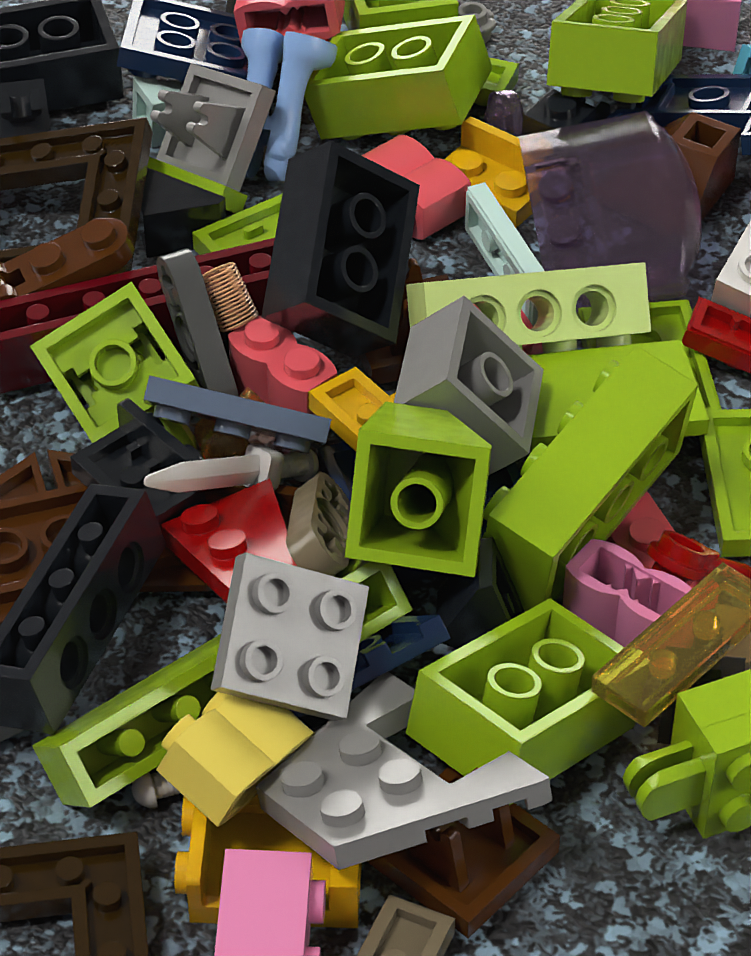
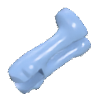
M247 28L243 30L241 47L248 58L247 80L272 89L278 64L281 61L282 67L276 107L271 116H269V113L267 115L245 177H255L261 165L264 148L267 146L264 159L266 179L268 181H285L288 159L295 156L298 146L301 113L307 83L314 70H321L332 66L336 59L338 47L329 41L302 33L286 31L285 36L272 29Z

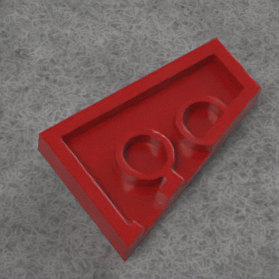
M270 478L210 504L192 506L183 511L181 516L160 524L167 544L166 547L226 603L236 556L250 553L297 566L286 545L287 529Z

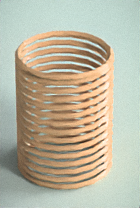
M234 262L220 265L202 274L204 283H207L205 286L208 287L206 289L209 299H211L210 302L218 328H220L219 331L222 333L240 328L259 315Z

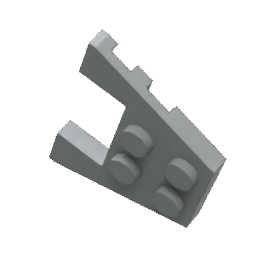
M386 672L377 677L349 702L347 719L329 720L256 786L260 807L264 812L340 870L426 843L425 830L457 820L469 829L494 821L492 809L523 799L528 810L543 806L552 801L549 777L508 751L453 783L446 782L386 740L387 737L407 727L415 691L414 688L393 674Z

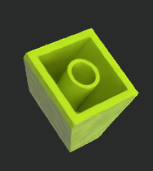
M385 402L363 424L358 432L345 558L475 577L492 445L448 410Z

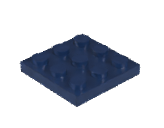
M133 0L117 61L118 67L127 68L131 74L141 78L162 76L176 79L183 85L189 66L193 63L247 80L248 58L241 47L234 14L175 0Z

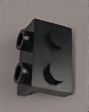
M129 398L117 404L118 429L70 456L72 474L87 487L91 483L146 490L159 525L181 516L183 511L192 506L206 504L205 490L176 493L144 485V478L151 473L180 462L203 460V458L193 446L182 444L169 433L161 420L153 417L154 413H146Z

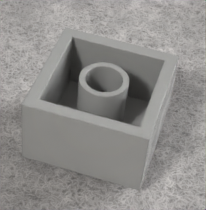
M462 296L410 328L394 403L448 410L492 445L489 466L490 475L530 453L544 369L470 300Z

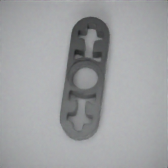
M188 248L158 257L157 272L186 365L196 378L200 388L239 397L204 279L195 256Z

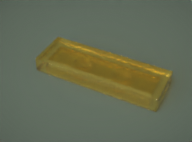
M722 562L592 675L591 692L645 728L677 699V693L686 691L751 632V579Z

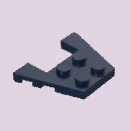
M670 74L652 97L645 96V101L636 103V108L617 109L607 116L608 127L602 131H599V127L596 126L586 130L584 133L586 153L632 154L645 132H653L691 112H695L741 128L742 155H751V74Z

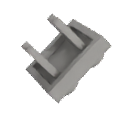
M191 63L180 92L160 90L158 92V99L165 102L166 107L162 112L153 110L150 118L165 129L166 133L156 159L240 192L276 91L255 82Z
M250 553L236 556L211 690L333 721L347 719L369 586Z

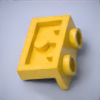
M469 116L463 121L461 125V145L444 160L459 168L470 180L471 186L485 182L515 228H517L552 197L554 155L547 150L474 117Z

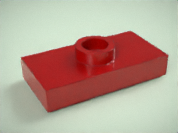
M699 297L682 337L683 345L720 360L731 368L751 373V318Z

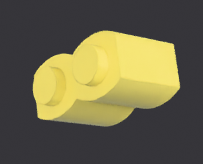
M217 692L204 708L200 718L195 720L188 714L178 721L167 733L161 743V746L167 750V753L156 771L218 827L245 807L257 795L256 786L315 733L289 709Z

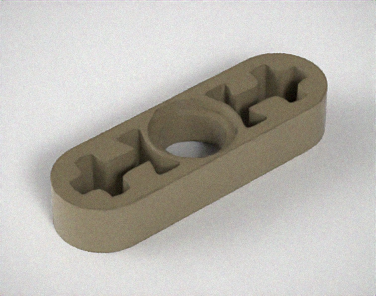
M319 472L295 490L286 545L298 567L335 576L346 568L349 563V558H345L351 503L339 485L324 472Z

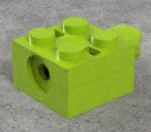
M132 281L30 346L92 443L119 428L117 404L126 398L132 400L146 413H154L155 406L144 404L143 400L149 375L199 387L196 378ZM158 348H160V350L166 357L163 360L156 352ZM81 397L85 399L89 406L85 409L79 399ZM160 419L165 429L184 445L189 444L197 450L195 437L188 425Z
M751 669L677 693L671 745L636 757L625 769L622 777L624 786L630 796L635 799L636 806L642 816L648 821L685 809L703 839L725 831L739 832L751 826Z

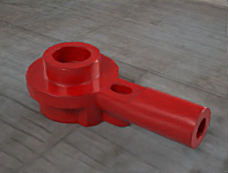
M664 530L659 541L650 542L646 550L647 554L655 561L652 569L671 574L686 584L689 579L702 581L705 576L714 582L738 588H745L751 582V567L748 564L722 558L717 551L704 546L695 539L688 538L674 531Z

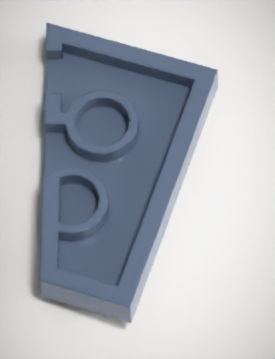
M150 375L143 399L144 404L155 406L153 414L155 418L189 425L191 416L215 422L214 432L249 440L252 431L275 437L273 446L309 454L310 447L318 449L326 444L331 419Z

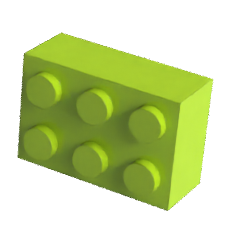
M475 14L340 31L330 40L331 43L338 47L334 63L331 67L312 72L304 97L321 140L340 137L344 140H354L364 135L378 133L401 135L410 130L425 128L448 130L462 125L493 67Z
M549 598L418 671L406 734L463 776L469 774L474 768H480L510 751L547 775L549 780H551L635 726L651 665Z

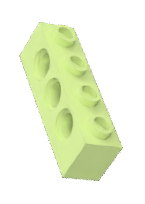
M645 262L406 284L410 328L462 296H465L522 350V345L542 343L543 353L578 350L577 339L596 338L597 348L630 345L631 334L651 332ZM582 294L589 299L592 308L591 316L585 324L578 318L576 313V304ZM527 299L535 304L538 311L537 322L531 329L525 326L521 318V309Z

